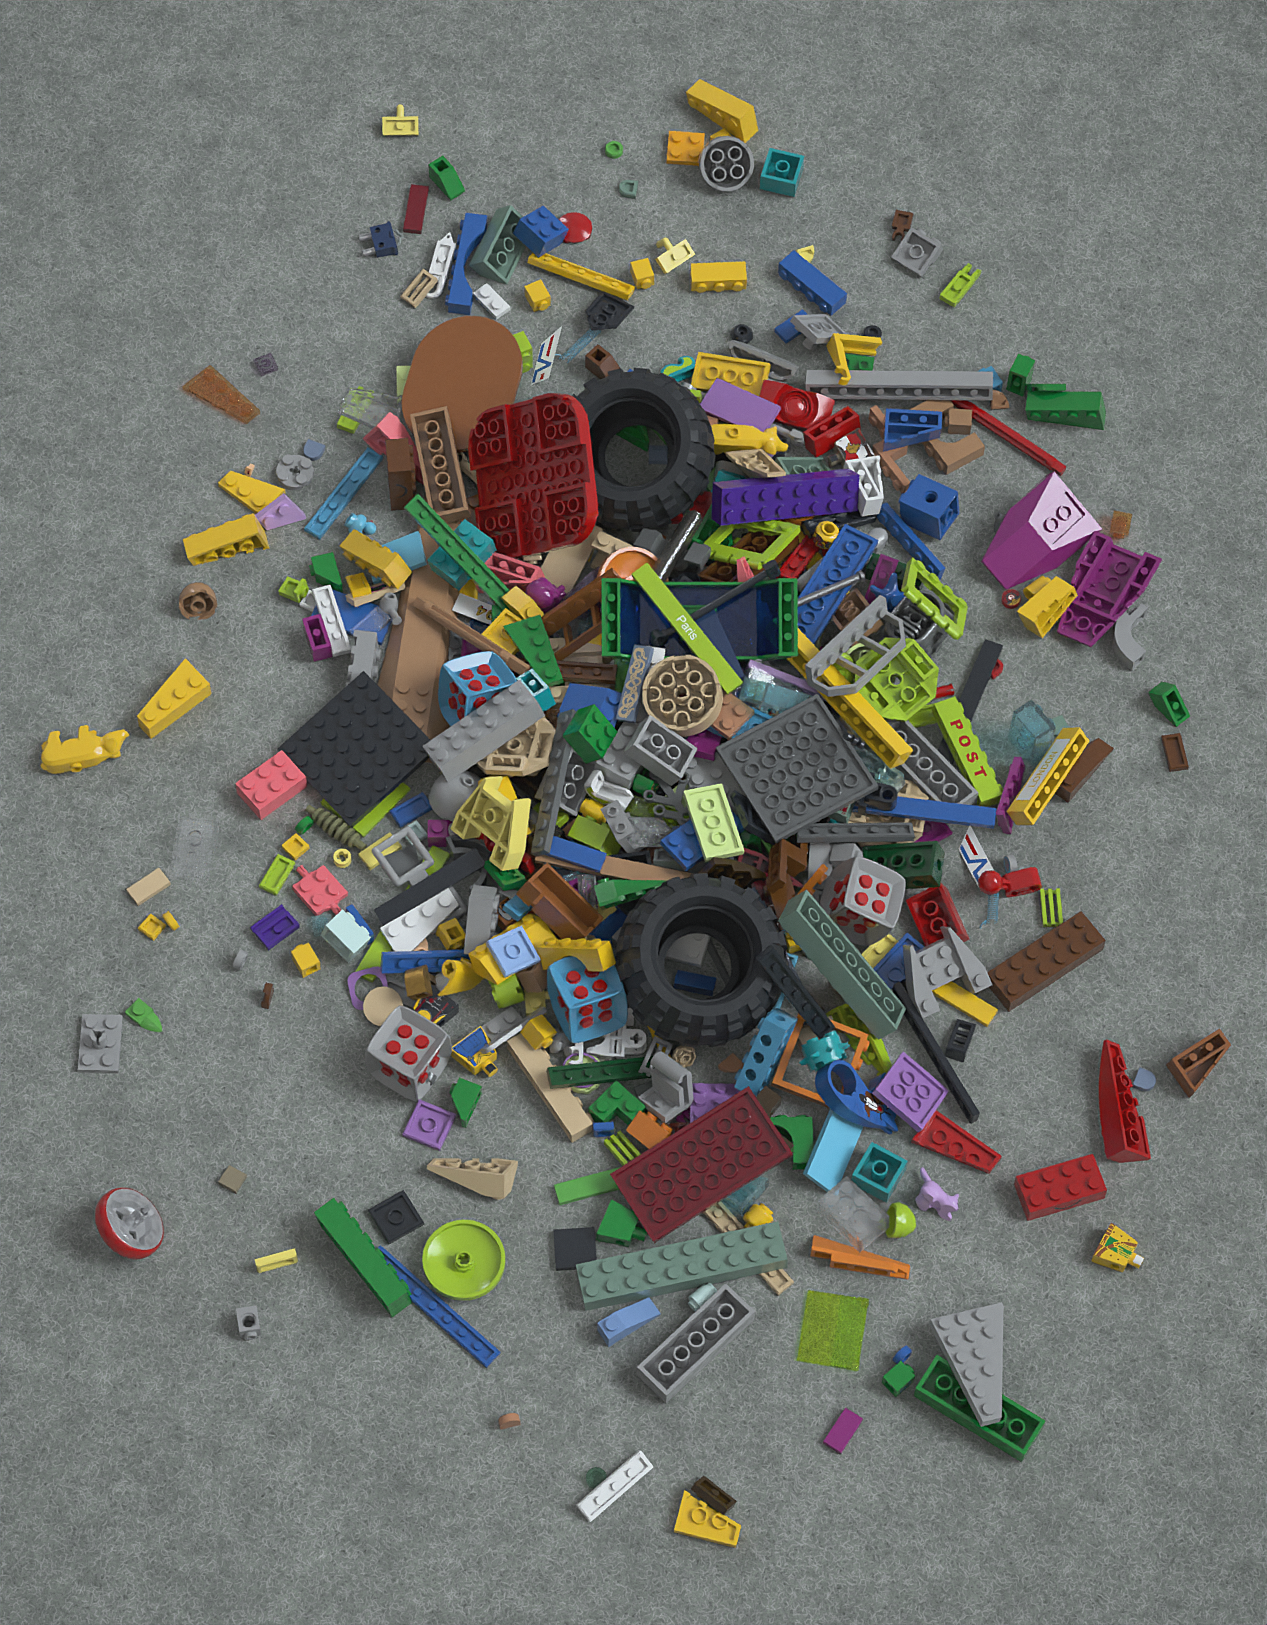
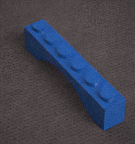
M465 213L464 220L461 219L460 222L462 234H458L457 238L459 249H455L454 253L456 264H452L451 275H453V280L449 279L448 290H450V295H446L445 306H448V313L470 315L473 303V290L466 280L464 268L471 252L480 244L487 230V215Z

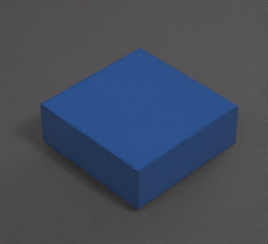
M614 1122L593 1123L594 1137H610L614 1134Z

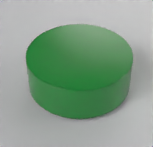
M306 816L296 825L295 830L299 835H302L313 826L314 821L309 816Z

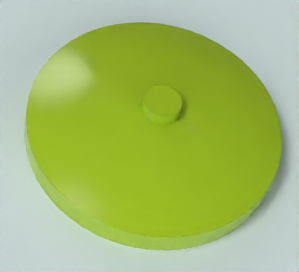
M473 1220L451 1221L439 1227L427 1240L422 1256L424 1274L429 1284L438 1293L447 1298L459 1301L480 1298L493 1290L503 1276L505 1269L503 1244L491 1228Z

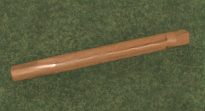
M416 597L413 606L483 652L492 651L496 653L509 669L518 675H522L530 670V665L423 597Z

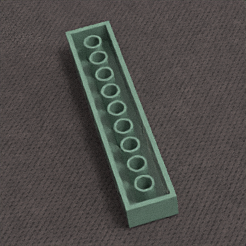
M777 1221L576 1264V1272L584 1308L587 1311L701 1287L703 1284H715L787 1268L788 1259Z

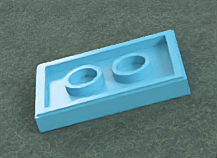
M418 531L381 545L382 547H388L392 553L394 551L397 552L411 571L427 565L421 535ZM372 576L374 584L382 582L380 577L376 579Z

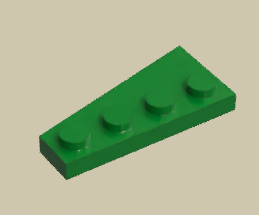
M541 615L503 626L514 645L522 653L523 658L548 687L564 683Z

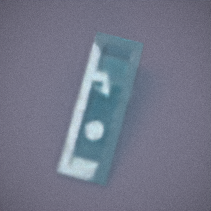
M855 745L853 748L868 771L875 773L874 780L878 783L895 787L899 793L905 785L904 773L896 768L890 769L882 759L864 748L859 749Z

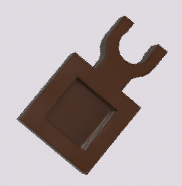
M901 210L895 211L892 229H896V231L892 235L893 241H895L896 236L900 235L902 242L905 237L904 231L908 232L911 228L914 213Z

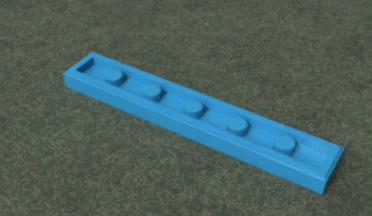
M367 447L305 526L304 531L320 540L384 459L383 455Z

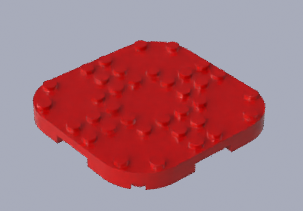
M547 393L511 405L504 404L492 407L482 412L476 419L478 422L475 429L471 428L468 440L470 471H476L480 507L475 508L476 526L493 539L497 549L495 552L518 559L573 547L585 541L591 534L598 517V501L588 415L581 403L568 394Z

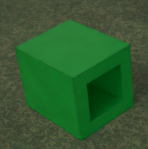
M900 1361L883 1376L881 1383L896 1398L914 1382L915 1372L910 1365H905Z

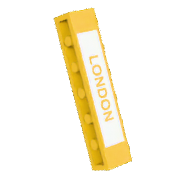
M1080 727L1063 728L1006 811L1016 825H1034L1089 743V739Z

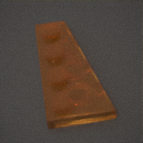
M211 365L182 386L184 391L196 395L197 398L209 402L217 409L220 408L228 415L245 424H248L260 414V410Z

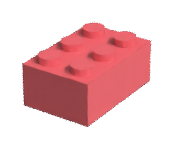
M281 750L235 784L237 794L262 820L307 787V780L300 769Z

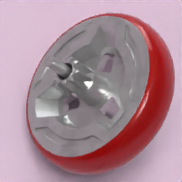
M121 1187L108 1191L98 1201L95 1209L96 1227L103 1241L114 1252L125 1258L138 1260L149 1257L159 1248L164 1234L163 1223L156 1207L147 1197L136 1190Z

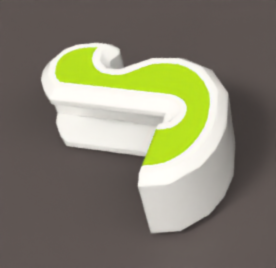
M600 770L592 771L584 784L586 792L595 801L607 805L618 800L624 811L633 798V794L628 789L605 781Z

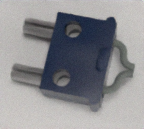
M390 221L370 227V233L359 235L360 241L372 239L374 244L373 248L363 250V255L376 254L377 258L394 254L398 255L397 246L401 244V239L404 238L403 233H399L397 229H392ZM393 232H396L397 235L400 236L398 239L399 242L397 244Z

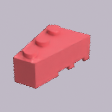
M496 552L485 562V565L509 590L517 586L525 592L527 586L532 581L540 577L545 578L541 567ZM475 584V586H476L478 592H479V593H484V592Z

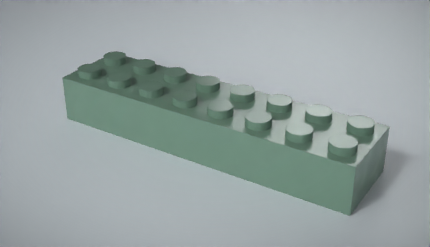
M808 890L788 900L778 921L781 927L793 938L795 944L800 946L807 958L816 965L819 972L827 978L833 989L838 991L843 997L844 1002L854 1010L856 1016L864 1022L870 1033L874 1034L878 1040L897 1030L906 1007Z

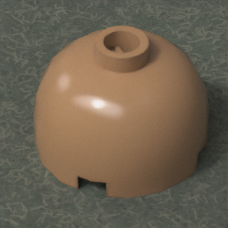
M201 582L191 583L184 587L179 596V609L183 616L188 619L200 616L197 620L208 619L215 613L217 598L212 588Z

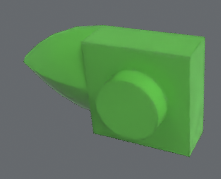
M140 998L125 1011V1014L142 1028L149 1031L162 1032V1025L158 1016Z

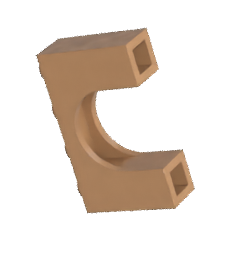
M927 400L910 410L941 411L943 420L945 416L949 415V409H953L954 405L950 400ZM975 432L953 443L942 442L938 439L921 442L925 446L928 456L935 459L938 469L940 471L943 470L946 475L983 456L985 445Z

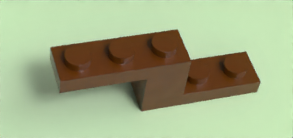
M795 834L790 836V842L781 839L770 848L767 890L773 894L779 888L781 889L785 886L787 882L786 873L795 877L807 867L808 843H797Z

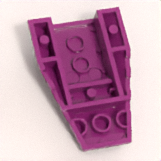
M1094 531L1076 563L1075 574L1071 581V585L1075 588L1078 596L1062 614L1057 633L1092 647L1143 594L1162 562V558L1147 552L1140 556L1114 545L1111 537Z

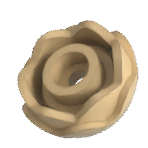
M679 1046L674 1050L672 1059L684 1068L691 1066L696 1059L695 1049L693 1047Z

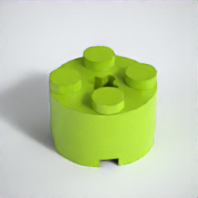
M516 974L498 985L488 980L499 1009L526 1001L520 980Z

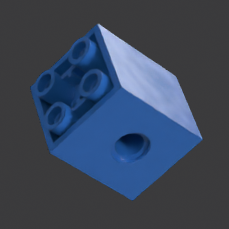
M918 474L915 480L913 479L910 482L907 491L902 493L899 498L901 519L908 526L938 540L942 539L959 515L958 491L921 474Z

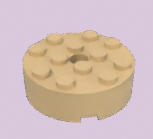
M691 655L670 656L661 660L649 671L642 687L643 704L648 716L651 715L681 737L692 736L706 730L717 719L723 704V691L715 671L704 660ZM686 693V696L678 697L680 694Z

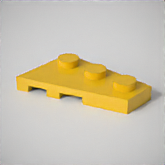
M231 470L218 482L220 488L255 514L283 493H286L283 488Z
M684 1490L674 1533L736 1548L741 1525L710 1508L706 1503L701 1500L699 1501Z

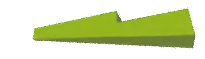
M845 1003L825 1013L827 1017L832 1016L835 1022L869 1034L867 1040L870 1041L866 1052L862 1051L860 1057L867 1065L872 1064L878 1071L877 1076L887 1073L892 1064L882 1038L878 1040L874 1034L870 1033L868 1027L856 1016V1013L848 1004ZM845 1034L850 1040L848 1044L856 1051L860 1039Z

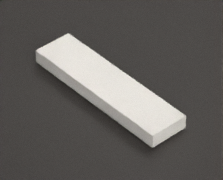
M331 585L312 589L318 612L322 616L331 643L333 657L351 653V646Z
M638 1450L577 1503L576 1506L584 1517L591 1522L653 1468L652 1464L642 1451Z

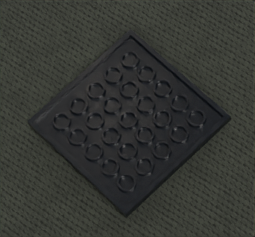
M363 671L278 748V751L282 750L306 776L309 784L353 828L429 759L422 746L428 743L430 739Z

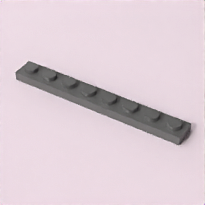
M574 709L559 713L536 830L532 841L531 854L536 857L548 854L551 850L571 746L562 736L577 712Z

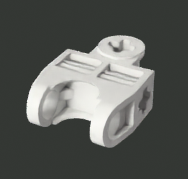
M626 1023L622 1028L618 1029L617 1036L616 1031L603 1035L605 1040L601 1044L595 1045V1047L587 1048L586 1053L595 1056L599 1061L625 1059V1054L640 1055L645 1052L647 1047L646 1034L640 1029H627Z

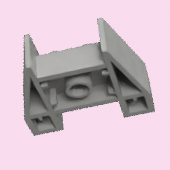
M940 927L944 938L920 950L915 951L913 945H903L907 994L922 1018L940 1011L932 990L959 977L962 978L966 990L970 993H977L992 985L985 966L950 927Z

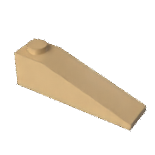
M763 449L726 452V456L749 478L786 476V472Z
M434 1158L427 1165V1170L484 1196L500 1200L505 1198L512 1190L518 1161L492 1158V1163H480L479 1158H472V1160L461 1163L459 1158Z

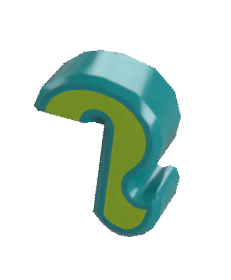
M690 356L679 357L678 364L665 365L660 373L676 379L678 383L693 376L695 360Z

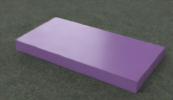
M716 378L700 403L705 413L710 416L719 418V420L728 424L754 426L762 432L771 426L781 410L779 405L719 378Z

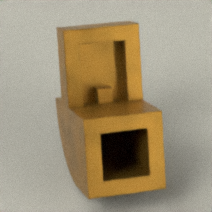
M427 965L405 971L404 979L407 997L415 1001L433 996L431 985H437L435 976L428 972Z

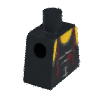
M431 985L433 996L418 999L412 1010L442 1027L458 1014L459 1004L446 995L438 996L437 994L441 991Z

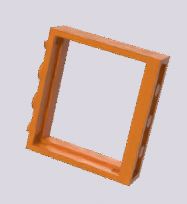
M798 1013L796 1017L798 1021L782 1054L771 1086L829 1108L819 1094L782 1080L804 1023L803 1018ZM830 1020L835 1026L834 1030L860 1039L850 1064L855 1070L859 1071L863 1062L860 1059L862 1051H867L870 1043L867 1040L869 1034ZM842 1085V1088H841V1091H840L841 1094H843V1092H844V1087H843V1085Z

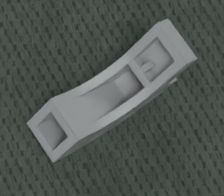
M1143 603L1138 608L1134 607L1129 614L1124 612L1117 620L1113 633L1114 651L1118 659L1131 671L1144 660L1146 650L1133 639L1131 634L1133 628L1146 617L1148 607Z

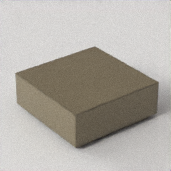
M229 1165L218 1183L237 1193L247 1178V1174Z

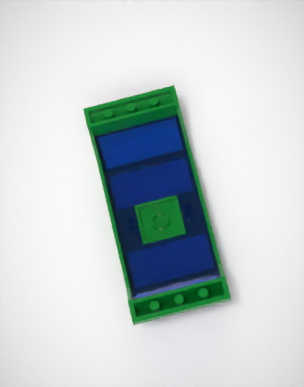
M602 578V657L630 661L634 645L654 647L649 640L650 632L655 629L659 631L666 630L671 627V624L639 586L637 581L621 578ZM778 578L761 581L715 609L738 662H749L750 659L756 662L798 657L797 578ZM744 582L663 583L690 615ZM677 632L669 636V639L658 647L665 648L664 659L670 656H692L687 644Z

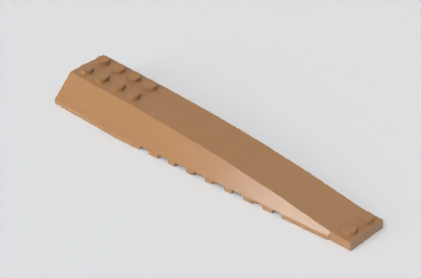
M461 520L449 522L447 525L454 531L461 524ZM418 524L416 531L421 535L427 561L439 548V545ZM427 561V565L412 570V573L404 582L405 589L401 590L397 611L402 622L399 625H392L378 686L432 740L449 728V724L443 717L438 702L440 670L442 665L448 660L449 629L424 614L413 604L416 597H423L457 618L458 612L452 609L459 596V591L434 573ZM430 758L426 761L428 763H432Z

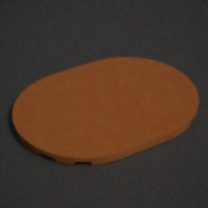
M462 316L445 321L423 338L414 354L402 395L403 416L413 435L410 414L447 406L457 453L466 452L468 450L471 428L475 429L478 422L476 420L477 417L489 408L504 404H514L522 376L523 359L519 345L512 333L502 324L492 319L481 316Z

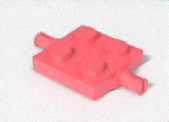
M300 865L296 871L302 876V879L292 886V890L316 917L330 910L337 915L341 911L338 906L339 902L348 896L346 889L324 865L310 873L303 865Z

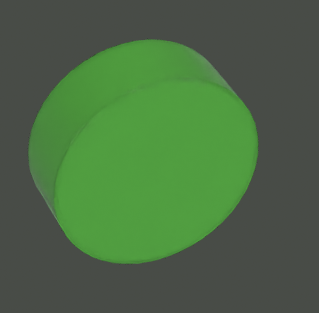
M617 141L608 142L605 146V154L612 159L619 158L623 154L622 144Z

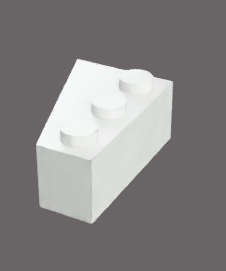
M880 455L846 460L843 469H851L860 475L858 510L861 516L879 514L884 497L879 464Z

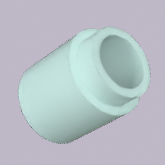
M711 1283L703 1284L688 1297V1305L696 1312L717 1292V1289Z

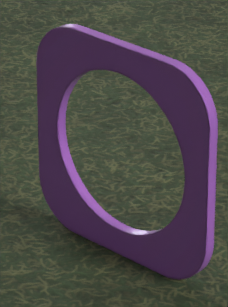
M372 967L353 972L349 975L348 987L352 1004L356 1009L363 1010L364 1002L359 1000L355 994V984L361 976L366 974L376 975L382 981L383 987H388L386 974L381 973V967Z

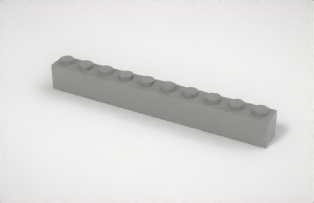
M807 370L806 391L816 392L831 399L993 400V372L849 370L851 379L847 385L838 384L843 375L840 373L836 374L835 370Z

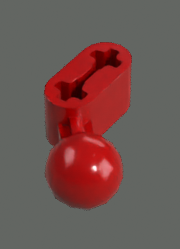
M1036 867L1010 872L1002 877L996 871L988 870L983 872L978 879V886L983 893L993 895L997 894L1000 890H1004L1008 898L1033 893L1042 888L1039 872Z

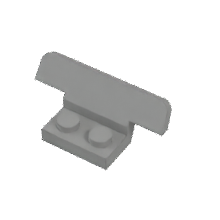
M512 1006L482 1026L490 1043L479 1049L482 1054L492 1051L522 1030L529 1020L545 1014L547 1009L540 1007L527 1017L522 1018Z

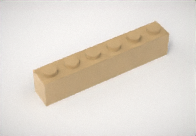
M521 1033L507 1040V1049L570 1141L573 1143L593 1131L594 1120L588 1112H584L581 1100L577 1096H573L571 1087L550 1089L546 1070L548 1067H555L556 1065H552L549 1061L550 1056L547 1051L541 1048L534 1050Z

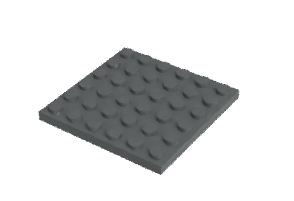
M818 694L716 747V752L775 844L781 839L794 835L878 790L879 787L851 743L842 737L843 731Z

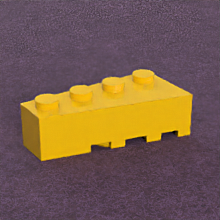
M701 79L686 91L688 104L692 108L701 112L720 127L725 128L730 134L744 143L758 132L753 105Z

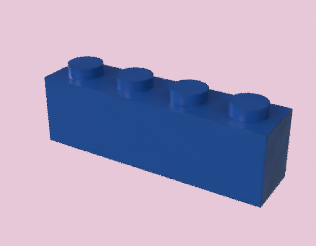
M793 250L779 262V276L783 280H788L795 290L805 294L810 302L816 303L822 312H827L832 316L846 303L847 293L796 251Z

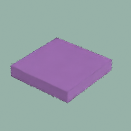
M419 1099L402 1135L440 1151L456 1118V1114Z

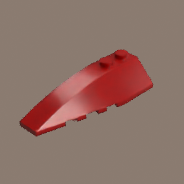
M1106 1039L1103 1041L1099 1073V1112L1106 1158L1118 1163L1150 1160L1151 1156L1143 1116L1138 1115L1136 1106H1139L1137 1098L1132 1096L1130 1088L1133 1085L1131 1079L1124 1072L1127 1067L1120 1045Z

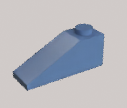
M646 1298L620 1309L597 1323V1331L607 1346L610 1347L655 1319L661 1313L652 1300Z

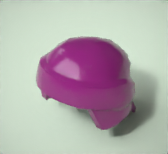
M544 577L532 581L525 590V593L534 600L540 609L550 608L560 597L567 596L563 585L555 589L551 582Z

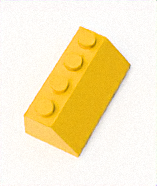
M532 913L525 915L517 923L508 926L503 932L491 937L493 939L522 926L538 955L537 947L542 945L544 940L552 937L557 939L547 924L540 917ZM486 942L468 953L475 973L498 985L512 976L510 975L506 978L503 976Z

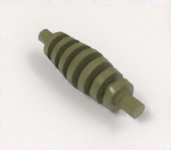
M311 805L307 806L305 811L312 815L311 819L314 823L317 822V826L322 828L325 833H328L329 837H334L336 841L341 840L342 844H348L347 846L350 848L357 847L361 851L366 848L367 845L360 840L361 836L355 833V830L350 828L346 822L344 823L343 819L338 818L334 814L331 815L328 811L324 812V809L321 807L315 809Z

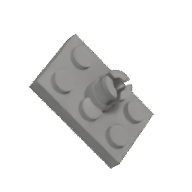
M826 314L793 315L790 320L795 329L807 337L803 341V345L812 351L816 350L818 344H827L833 333L847 334Z
M82 1014L78 1072L119 1073L123 1015Z

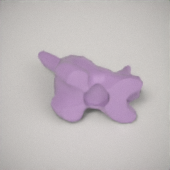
M921 1168L920 1175L925 1183L921 1187L919 1195L915 1198L917 1206L923 1211L931 1207L935 1208L942 1219L951 1221V1212L958 1210L959 1194L954 1196L947 1195L937 1183L930 1179L926 1170Z

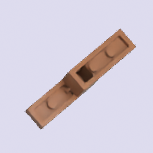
M875 405L870 408L869 422L872 426L878 428L881 438L884 439L885 415ZM883 440L873 445L872 451L875 456L880 455L879 464L882 467L883 474L892 480V484L897 491L900 490L901 493H905L910 481L894 461L907 454L908 446L883 452Z

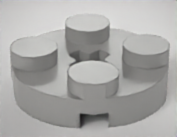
M287 454L278 463L276 475L283 487L290 490H299L312 482L314 468L309 458L301 455ZM294 469H298L300 473L292 475L291 471Z

